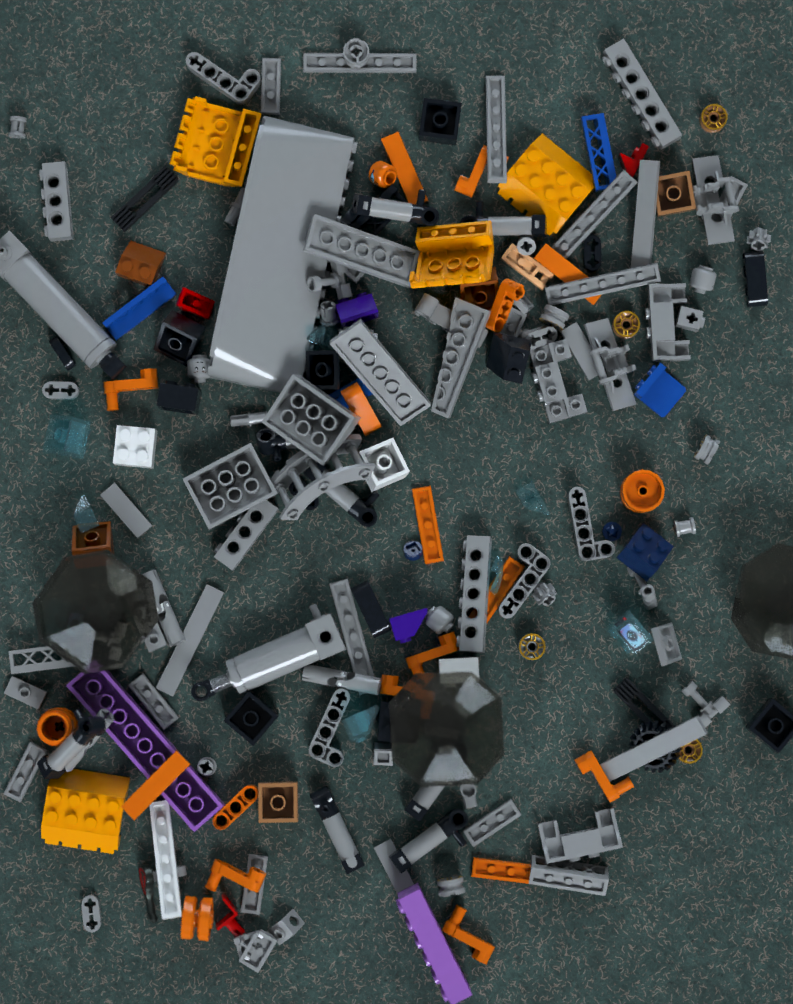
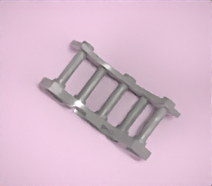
M350 434L330 458L336 469L332 472L322 475L317 461L303 451H299L286 461L287 465L281 471L277 470L270 480L285 505L279 516L280 520H298L304 509L314 499L336 486L357 480H369L376 465L375 463H363L357 451L362 441L360 434ZM350 453L355 465L343 467L337 455ZM310 467L316 480L304 487L299 475ZM293 482L298 493L290 500L286 490Z

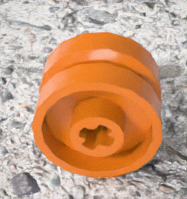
M638 470L631 473L620 486L622 503L634 513H646L654 510L664 498L665 488L663 481L650 470ZM641 488L645 489V495L640 494L639 490Z
M185 896L181 922V939L191 940L197 928L198 940L209 942L214 921L213 898L203 897L198 909L197 897Z

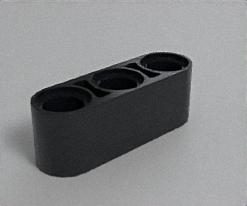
M744 252L745 266L743 268L744 277H746L747 284H745L746 296H748L747 307L767 306L768 292L764 252Z
M368 580L350 588L374 639L391 631Z

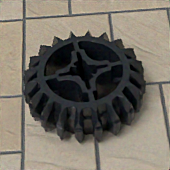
M648 721L646 725L642 723L639 728L634 730V734L631 735L630 739L632 741L629 743V746L633 748L654 737L648 734L659 735L672 729V727L665 728L666 723H662L660 726L659 721L654 723ZM681 747L658 758L662 760L655 759L645 764L644 770L647 771L651 768L652 773H655L657 770L659 773L663 772L664 769L666 771L669 770L671 766L677 763L676 760L680 758L679 752Z

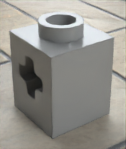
M681 306L678 311L675 327L697 332L704 326L705 317H702L704 311ZM690 315L693 316L692 318L693 320H695L692 324L689 323V319H687Z

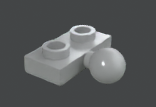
M512 307L507 321L499 333L515 337L519 336L521 338L524 332L530 330L527 328L521 329L527 314L524 315L521 311Z

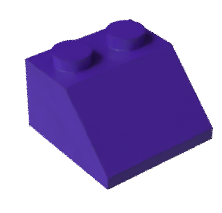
M367 292L356 295L355 299L349 300V298L339 300L338 304H335L342 329L343 327H350L360 319L366 322L378 318V309L372 293L368 295Z
M427 608L389 619L395 641L399 640L400 644L412 641L411 637L415 636L428 612Z

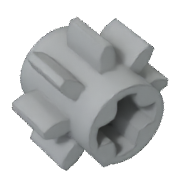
M757 227L753 231H749L747 244H751V250L761 251L768 248V243L771 242V235H767V229Z
M541 582L534 588L535 593L532 596L538 605L548 606L555 601L556 597L554 595L557 592L551 583L547 585Z

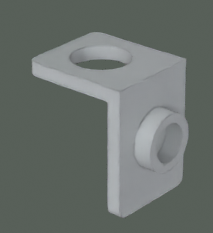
M292 909L267 931L278 939V945H281L295 935L305 922ZM290 917H294L297 920V926H293L290 923Z

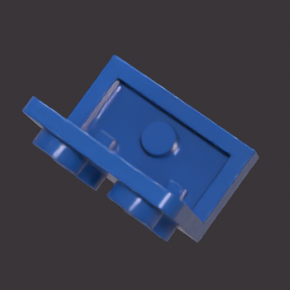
M662 363L658 366L653 365L647 372L649 377L645 381L641 379L636 385L635 389L637 391L634 396L657 415L665 417L686 392V388L664 371L666 367Z

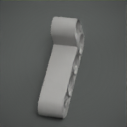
M191 52L186 57V64L190 72L239 105L247 104L261 85L260 74L255 69L246 70L238 81L197 52ZM196 60H198L200 66H198L197 64H193L192 66L191 61L195 62ZM209 70L215 71V75L212 77H207L205 74ZM251 76L257 78V81L254 83H249L247 80ZM223 81L231 82L227 88L222 87L221 84ZM243 91L246 93V96L238 98L236 96L237 93Z
M424 293L415 309V314L425 317L426 321L434 325L438 324L443 327V330L449 332L452 310L439 304V301L433 296ZM484 329L478 348L481 347L489 332L487 329Z
M581 487L572 488L567 494L578 557L582 561H592L612 556L615 552V546L611 541L594 542L585 490ZM575 491H577L578 494H581V497L578 499L579 504L583 503L584 506H577L573 508V505L577 504L576 498H572V495L575 493ZM576 510L584 512L585 517L583 520H578L575 517ZM581 528L588 531L586 539H582L578 535V531ZM603 544L610 546V553L608 555L601 552ZM584 547H588L592 552L589 558H585L582 555Z
M524 543L517 549L518 558L526 563L528 567L499 605L498 613L502 618L508 619L516 614L550 567V559L529 543ZM523 547H528L531 551V555L527 558L521 555ZM539 558L546 561L544 569H539L536 566V561ZM527 574H532L535 577V581L531 585L525 582ZM516 589H520L523 592L521 600H516L513 596V592ZM510 598L513 602L517 603L518 605L516 607L513 604L510 608V611H512V613H507L506 615H504V610L502 609V607H507L510 604V601H507V599Z
M339 688L334 692L309 746L311 757L332 767L340 766L344 760L342 751L330 746V742L350 701V693L345 688ZM342 691L345 692V697H347V700H342L340 706H344L343 710L338 706L332 705L333 701L337 704L339 698L336 695L337 693L341 694ZM331 709H336L339 712L338 719H330L328 712ZM322 727L330 728L331 735L329 737L321 736L320 730ZM316 744L321 745L323 748V753L320 755H315L312 752V747ZM336 752L340 755L341 760L338 763L331 762L330 755Z

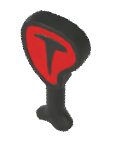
M142 864L138 866V874L141 888L146 898L147 919L152 923H156L158 918L153 899L154 876L150 865Z

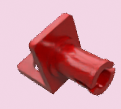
M223 893L221 895L222 900L230 908L231 912L215 924L216 929L219 931L222 927L226 926L234 937H238L239 933L242 935L245 932V929L235 920V917L238 915L237 908Z

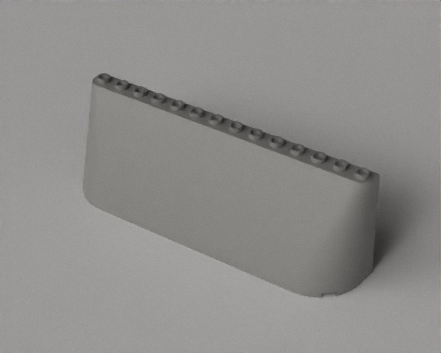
M268 116L262 118V125L259 126L212 338L211 358L208 365V376L212 379L281 393L292 374H297L304 378V374H306V351H313L314 349L311 341L312 337L317 335L318 326H315L316 318L320 319L321 310L319 304L320 300L324 301L326 289H323V286L320 291H309L307 279L311 276H319L320 279L329 278L330 271L327 270L328 263L332 261L303 252L312 215L316 214L339 223L341 222L342 216L339 215L340 208H344L346 197H343L344 190H348L350 182L347 174L348 171L352 172L354 163L351 160V155L356 153L358 142H355L354 137Z

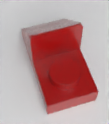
M642 143L640 148L636 147L631 155L632 158L622 153L619 154L618 158L622 170H625L632 178L649 146Z
M182 287L176 306L183 311L209 319L215 301Z

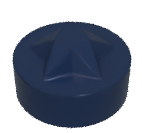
M609 522L604 525L602 534L606 540L615 541L620 538L622 529L618 523Z
M410 541L404 545L403 551L406 559L415 561L422 557L423 548L419 542Z

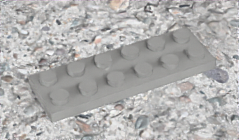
M316 214L312 215L303 252L406 288L411 287L409 281L410 271L415 272L420 253L418 250Z
M361 319L330 340V345L400 426L431 406L429 399Z

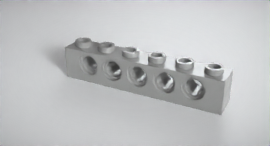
M625 39L604 49L602 57L604 64L612 69L614 81L616 83L620 82L623 87L621 89L623 96L626 99H630L633 104L631 108L634 114H639L642 119L641 125L643 129L649 131L652 135L650 138L652 144L662 150L678 141L682 137L680 130ZM622 60L626 66L619 67L616 62ZM632 76L636 82L629 83L626 77ZM642 92L645 98H637L636 93ZM646 109H653L655 114L648 115ZM661 124L665 130L660 132L656 130L655 125Z
M467 535V540L463 541V551H466V558L462 559V570L465 573L460 583V588L463 590V597H460L459 609H462V617H458V628H461L460 636H457V647H459L461 652L485 653L492 538L490 536ZM475 551H480L481 558L477 561L472 560V554ZM474 570L480 572V576L476 580L471 579V573ZM473 589H477L479 592L476 599H470L469 593ZM472 608L477 609V616L475 618L468 617V612ZM473 627L476 629V635L469 638L467 630Z

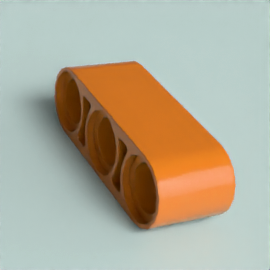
M357 382L340 391L350 411L361 418L357 424L362 429L364 436L382 427Z
M252 784L245 786L213 817L214 827L224 830L257 800L258 788ZM248 788L255 791L256 795L252 799L247 798L245 795V791ZM233 802L240 803L241 811L234 812L231 809V804ZM219 815L227 818L226 825L218 824L217 817Z

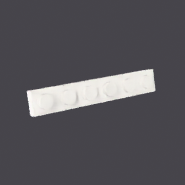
M166 800L152 802L149 807L161 915L163 920L182 917L170 804Z

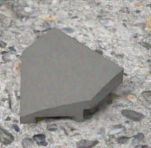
M262 929L233 938L239 955V963L241 962L259 973L278 941L274 935Z

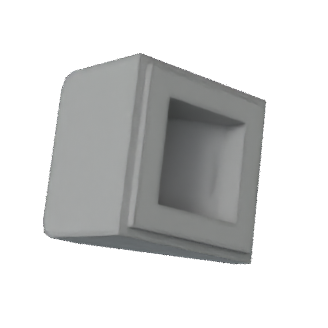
M374 742V765L393 766L394 743Z

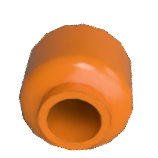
M377 161L370 167L369 180L373 184L381 188H389L396 181L397 172L392 165L383 161Z

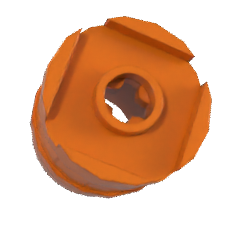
M63 707L52 708L41 715L37 724V732L44 743L58 747L78 727V722L73 711ZM62 721L65 729L63 731H56L55 723Z

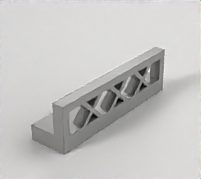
M86 641L9 651L11 674L91 664ZM82 646V658H75L70 654L74 647ZM55 649H61L66 653L61 660L57 661L51 656ZM37 651H41L46 655L42 663H37L32 659ZM14 654H22L27 660L23 665L15 666Z
M532 855L529 884L606 896L609 882L608 867L569 862L568 860L546 864L545 857Z

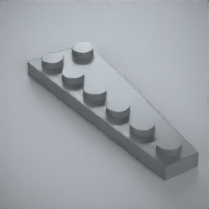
M455 297L450 329L447 333V343L443 352V362L439 371L438 384L436 385L431 409L432 412L446 418H450L491 314L490 310Z

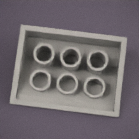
M292 374L262 423L322 466H325L348 438L361 418L302 376Z
M251 443L183 478L209 530L278 494Z

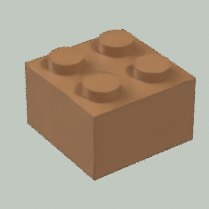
M690 171L659 176L656 206L657 217L696 209Z
M298 781L258 783L259 823L299 821Z

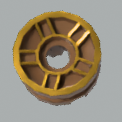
M718 104L706 106L699 118L701 127L709 133L721 131L728 119L727 112ZM712 115L717 119L715 122L710 120Z
M631 311L620 312L613 320V332L622 339L632 338L640 328L638 316ZM628 321L629 328H624L623 322Z
M698 739L681 747L679 752L680 761L692 764L701 758L703 748ZM687 746L692 748L689 754L685 752Z

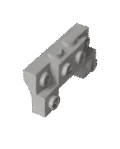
M686 283L648 284L649 305L648 308H645V319L649 321V327H646V338L650 339L652 361H689L691 359V355H689L690 340L675 341L673 305L687 303V298L685 297Z
M567 339L530 349L529 354L534 368L532 378L534 384L538 383L539 391H537L539 402L543 401L549 424L586 414L587 409L582 394L567 398L558 366L559 361L571 359L572 357Z
M614 808L594 811L597 827L561 835L557 820L538 823L537 826L546 864L569 859V862L579 861L581 856L588 855V858L600 856V852L623 848Z

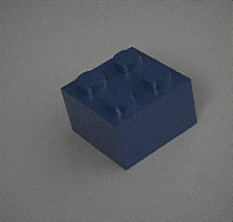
M643 523L634 532L616 558L647 582L659 569L674 546Z

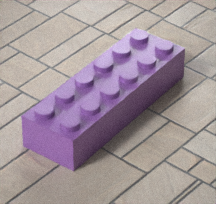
M419 883L398 892L396 904L401 914H406V917H404L410 932L414 930V940L419 949L423 948L422 954L427 966H432L433 968L431 972L436 984H441L439 988L444 1001L456 1004L472 996L470 986Z

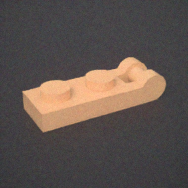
M513 243L501 257L503 262L533 283L541 291L545 289L544 287H546L545 284L548 280L554 277L552 272L532 257L520 254L517 246ZM538 272L543 275L540 280L535 277Z

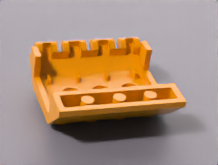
M198 96L193 97V99L187 98L184 112L188 113V115L182 116L179 127L183 134H177L174 148L179 151L172 152L169 164L174 166L173 170L191 178L222 186L242 187L262 113L243 109L241 112L210 104L207 102V99Z
M542 133L531 143L507 172V183H499L498 187L500 190L498 194L507 202L510 198H513L511 205L521 213L526 209L528 212L525 216L546 215L547 234L551 236L553 232L557 234L569 217L595 188L592 173Z
M491 220L417 227L415 243L420 253L416 274L414 271H410L409 281L411 288L480 283L491 280L494 257Z
M73 769L71 772H65L59 779H50L41 823V838L45 839L46 844L59 845V841H61L62 846L78 848V844H80L81 849L97 851V847L101 848L100 852L114 854V851L118 850L120 845V829L124 811L121 806L125 803V799L128 796L130 777Z

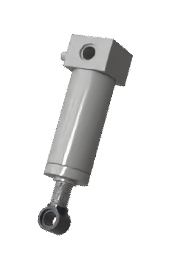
M311 605L309 608L314 619L305 624L306 626L226 660L227 673L212 680L207 679L195 683L191 689L193 698L197 701L207 700L216 695V692L224 690L231 685L234 688L236 687L241 695L247 692V690L250 691L318 660H324L347 650L332 614L321 616L317 605ZM324 632L331 634L329 642H323L321 636ZM199 686H204L207 690L204 697H200L197 694Z

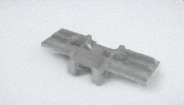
M718 155L693 158L692 163L697 184L693 186L697 216H702L708 245L734 242L730 213L738 212L739 206L736 205L732 185L734 182L733 177L722 176ZM711 178L714 180V183L705 184V179ZM724 185L729 206H724L723 202L719 200L718 190L723 188ZM719 214L722 221L714 222L711 216Z
M608 318L584 324L592 348L589 354L593 357L600 378L598 382L599 385L602 384L605 387L612 411L636 405L627 377L628 373L637 370L635 364L629 366L627 364L625 353L630 350L629 345L627 344L620 348L617 346ZM605 342L608 348L606 346L602 347L600 343ZM616 379L620 382L619 388L614 387L613 381Z

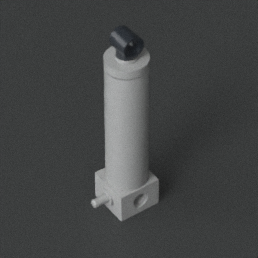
M9 230L0 239V277L9 283L90 369L100 365L113 380L127 367L112 353L117 345L116 342L33 257L32 253Z

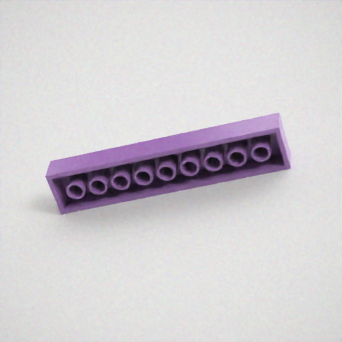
M99 659L94 660L66 685L92 716H95L101 709H106L109 713L113 714L114 721L107 728L106 732L147 779L177 750ZM191 765L161 793L193 832L199 829L225 805Z

